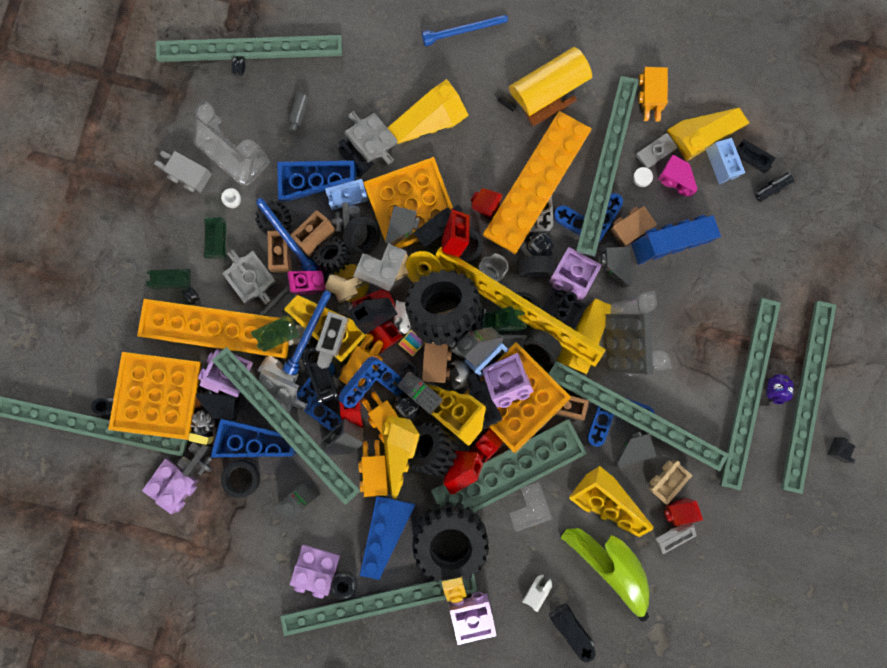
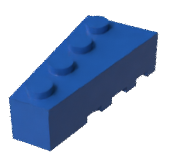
M354 161L277 162L278 201L282 203L326 192L325 188L357 180V164Z
M701 215L694 218V221L691 222L689 219L678 222L676 226H673V224L661 227L662 230L650 229L645 232L646 235L631 245L637 263L640 265L652 258L656 260L666 256L670 252L675 254L687 249V247L691 249L720 238L721 234L714 215L709 217Z
M220 419L211 458L296 456L297 452L275 430L228 419Z
M377 496L360 576L380 579L416 505L415 502L392 499L387 496Z

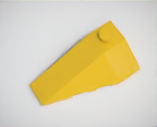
M446 79L430 90L388 127V130L398 140L397 144L419 138L421 135L432 134L444 128L454 127L467 118L468 113L458 93Z
M740 108L682 120L666 132L677 145L678 150L687 162L714 143L749 124V121Z
M297 295L284 310L306 329L318 304ZM324 308L312 336L319 341L328 312L340 314ZM349 319L338 356L336 357L342 363L367 336V334H364L356 327L352 319Z
M595 298L584 310L575 331L599 345L606 326V314H610L613 306ZM561 346L562 352L556 361L582 375H586L591 364Z
M426 384L443 399L431 415L469 446L482 431L486 407L471 395H462L456 391H447L441 387Z
M387 416V421L382 426V434L384 438L388 490L392 499H397L403 484V472H407L409 469L408 459L413 458L419 433L410 419Z
M601 466L587 473L569 497L570 500L584 511L589 513L593 511L601 515L600 518L605 521L607 519L617 523L619 528L638 537L653 530V525L616 479Z

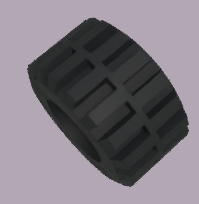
M434 423L418 425L416 430L419 433L415 454L413 458L408 459V464H410L412 469L426 475H443V471L447 472L449 470L448 467L453 466V460L457 457L455 454L458 451V446L455 445L457 440L449 430ZM433 445L432 451H431V453L429 454V450H430L431 446Z

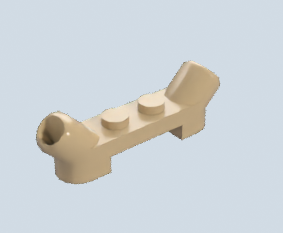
M407 253L405 254V257L402 261L395 281L402 279L409 274L405 267L406 261L408 259ZM331 274L325 288L327 291L336 294L339 303L355 298L358 294L356 289L369 283L356 277L346 280Z

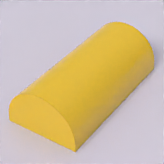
M572 47L511 84L509 92L525 112L531 116L592 78V71L583 53L578 48Z

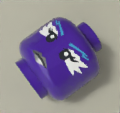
M774 375L767 382L766 395L773 403L784 404L793 397L794 383L786 375Z

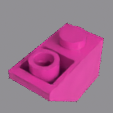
M672 155L658 180L667 187L677 189L681 195L691 197L697 191L691 166L686 161Z
M323 271L287 272L290 292L296 295H314L325 290Z

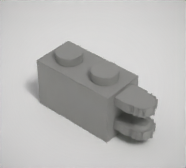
M161 151L160 155L169 161L166 166L160 161H155L154 165L167 173V178L177 184L179 181L190 192L193 193L195 190L201 193L212 175L209 170L176 151L172 155Z
M328 312L316 350L320 351L317 366L321 369L329 367L333 356H338L349 323L347 317Z

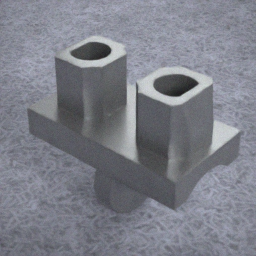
M348 202L342 203L343 219L340 212H336L335 219L330 220L332 226H336V232H342L341 226L344 225L345 229L350 218L360 217L359 206H348ZM361 228L359 229L357 236L361 235Z
M192 442L188 450L195 454L194 458L191 460L187 456H183L177 463L184 471L182 474L186 477L189 475L193 476L197 469V473L200 475L205 470L211 472L213 467L209 464L213 458L210 456L206 458V456L213 447L209 444L204 445Z

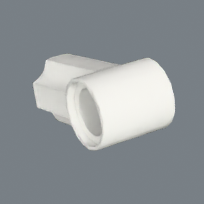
M266 356L258 368L260 373L265 369L293 383L296 382L299 375L286 373L282 369V362L272 356Z

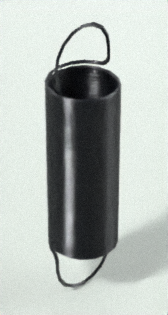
M502 95L498 96L497 101L512 112L516 110L515 104Z

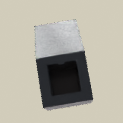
M389 298L365 300L348 311L356 327L364 334L369 333L398 315Z
M203 390V394L196 393V398L213 418L237 420L239 397L232 396L223 391L222 395H215V392L211 390Z

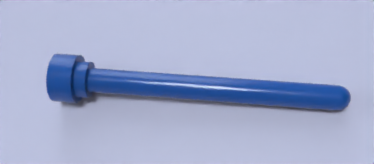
M502 15L438 32L422 31L424 46L433 45L438 39L506 23L508 16Z
M262 198L257 199L256 204L301 261V269L303 271H316L318 266L314 259L306 257Z
M329 291L323 292L292 358L286 360L282 367L290 375H296L300 368L299 359L331 296Z

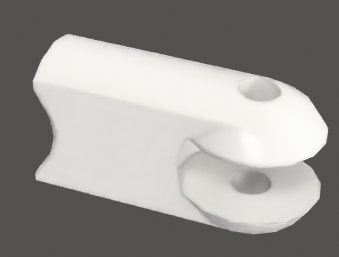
M396 300L395 309L398 315L394 316L393 324L400 333L406 334L409 332L411 325L405 310V302Z
M539 575L535 578L522 601L531 606L536 612L539 611L552 588L551 579L546 583L545 587L539 586L544 575Z

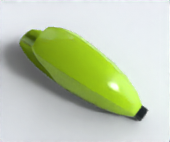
M580 528L564 530L560 538L579 553L605 579L631 611L638 616L640 621H646L649 618L647 609L649 606L650 589L645 571L632 550L622 540L613 535H610L604 549Z

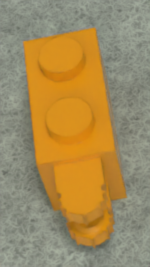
M645 67L642 74H639L638 85H641L638 103H641V110H643V121H648L650 110H655L654 119L660 122L661 110H664L668 102V68Z
M368 334L362 344L350 353L348 363L341 369L339 380L347 385L369 357H377L382 361L383 358L378 354L383 343L380 340L376 341L370 350L369 347L374 337ZM375 364L372 366L374 370H377L378 367ZM365 378L359 380L358 386L364 384Z
M373 391L371 395L378 403V407L372 409L370 403L365 398L361 402L369 412L370 418L367 420L373 428H378L381 433L378 436L384 443L382 434L383 423H386L387 416L398 417L388 400L383 403L376 392Z
M375 440L374 443L375 456H369L368 442H363V457H361L362 461L358 462L359 473L363 474V481H360V492H364V497L389 494L385 455L380 453L379 440Z

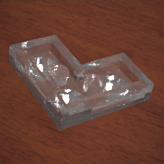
M540 482L522 487L521 491L527 506L509 512L515 532L552 520Z

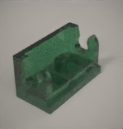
M222 217L204 218V258H226L227 222Z
M191 269L147 271V274L150 275V280L146 281V286L149 288L173 289L191 286Z
M510 306L486 313V328L492 327L498 334L502 335L527 329V323L518 320V315L522 316L525 313Z
M288 316L251 331L252 337L258 341L257 347L262 349L263 352L299 337L293 319Z

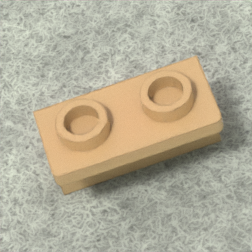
M678 460L667 461L662 467V473L659 476H654L649 482L650 486L648 489L666 505L669 504L692 477L680 465Z

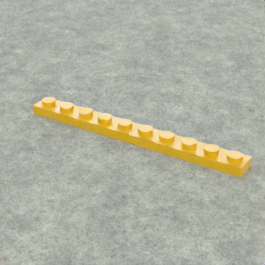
M442 247L437 250L435 256L440 261L442 270L447 272L452 270L458 274L466 275L467 279L470 278L474 285L477 286L479 294L534 329L548 332L559 341L561 346L594 367L597 365L606 351L604 348L459 257L442 252Z

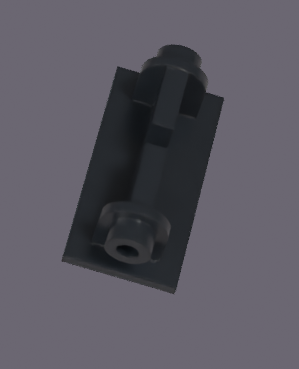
M744 138L736 148L741 160L763 173L770 170L771 164L776 159Z
M348 139L339 141L340 146L337 149L347 161H354L357 164V173L360 177L374 165L372 161L367 162Z

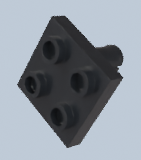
M552 288L542 310L575 330L587 305L576 300L577 296L574 292H567L565 294Z

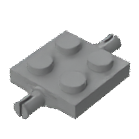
M354 111L350 113L348 117L354 123V126L346 130L344 135L363 158L370 162L375 158L382 157L388 165L392 163L394 159L389 155L388 150L396 145L398 140L378 116L373 113L367 118L360 120Z
M234 249L230 250L227 255L233 263L222 274L244 304L257 297L262 300L264 305L268 304L267 301L270 303L271 300L265 292L276 283V280L256 253L252 251L248 255L239 258Z
M265 369L261 372L259 382L289 414L293 407L305 411L307 403L297 399L298 384Z

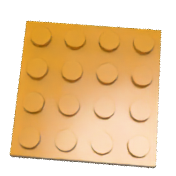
M434 157L363 182L385 241L394 206L417 211V217L420 218L417 229L447 207L449 210L453 208ZM411 234L393 246L403 249L420 241L414 234Z
M517 342L496 362L518 353L534 392L530 393L527 399L512 401L511 405L506 408L498 407L503 421L490 426L514 453L572 398ZM483 376L482 378L480 377V380H481V381L485 380V377H484V376ZM468 389L463 395H470V390Z
M122 352L108 430L189 440L199 384L198 377L201 372L202 363Z

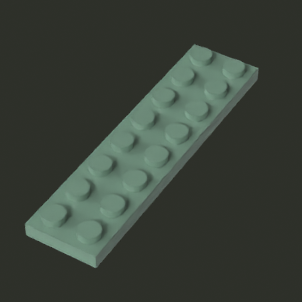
M567 419L530 438L516 453L509 449L483 463L478 480L454 495L449 494L444 483L432 489L431 492L437 504H440L441 507L445 506V503L451 502V506H456L459 503L463 504L464 509L466 507L473 509L474 513L587 453L570 420Z

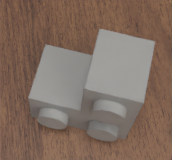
M388 243L381 261L363 253L353 277L390 291L407 251Z

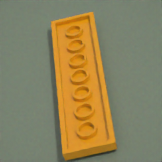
M559 111L486 228L483 236L517 254L592 128Z
M144 299L137 337L219 349L227 347L231 351L287 359L293 320Z

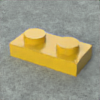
M462 577L442 581L447 602H460L463 598L467 597Z

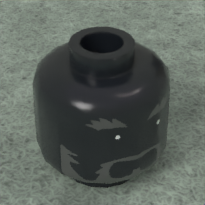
M536 232L526 240L528 242L526 248L532 256L550 257L553 254L551 250L554 248V244L546 233Z
M401 393L393 399L395 403L392 408L399 418L412 420L420 414L421 406L408 395Z
M347 571L336 574L331 582L333 595L342 600L352 597L358 585L356 577Z

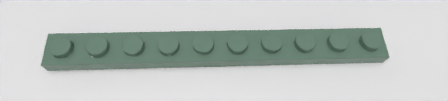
M342 35L156 41V59L158 62L233 60L234 57L238 59L343 56Z
M620 77L576 251L578 253L591 256L596 255L639 79Z
M764 298L759 299L726 452L729 455L723 466L720 486L741 491L780 302Z
M815 301L781 483L782 490L803 494L837 306L835 304Z
M227 347L212 359L215 365L345 505L360 492L356 485Z
M558 361L554 362L548 373L560 386L589 400L715 470L720 471L729 455L728 453Z
M0 396V417L173 455H185L188 440L108 430L110 422L108 419Z
M472 573L471 579H462L466 594L478 592L474 573ZM431 580L282 614L280 618L284 636L444 600L446 596L442 586L443 580H439V582Z

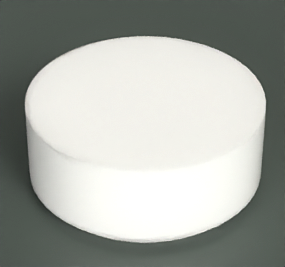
M645 167L637 169L633 175V181L638 187H646L653 180L651 170Z
M229 188L222 193L221 200L226 207L235 208L241 203V195L237 190Z

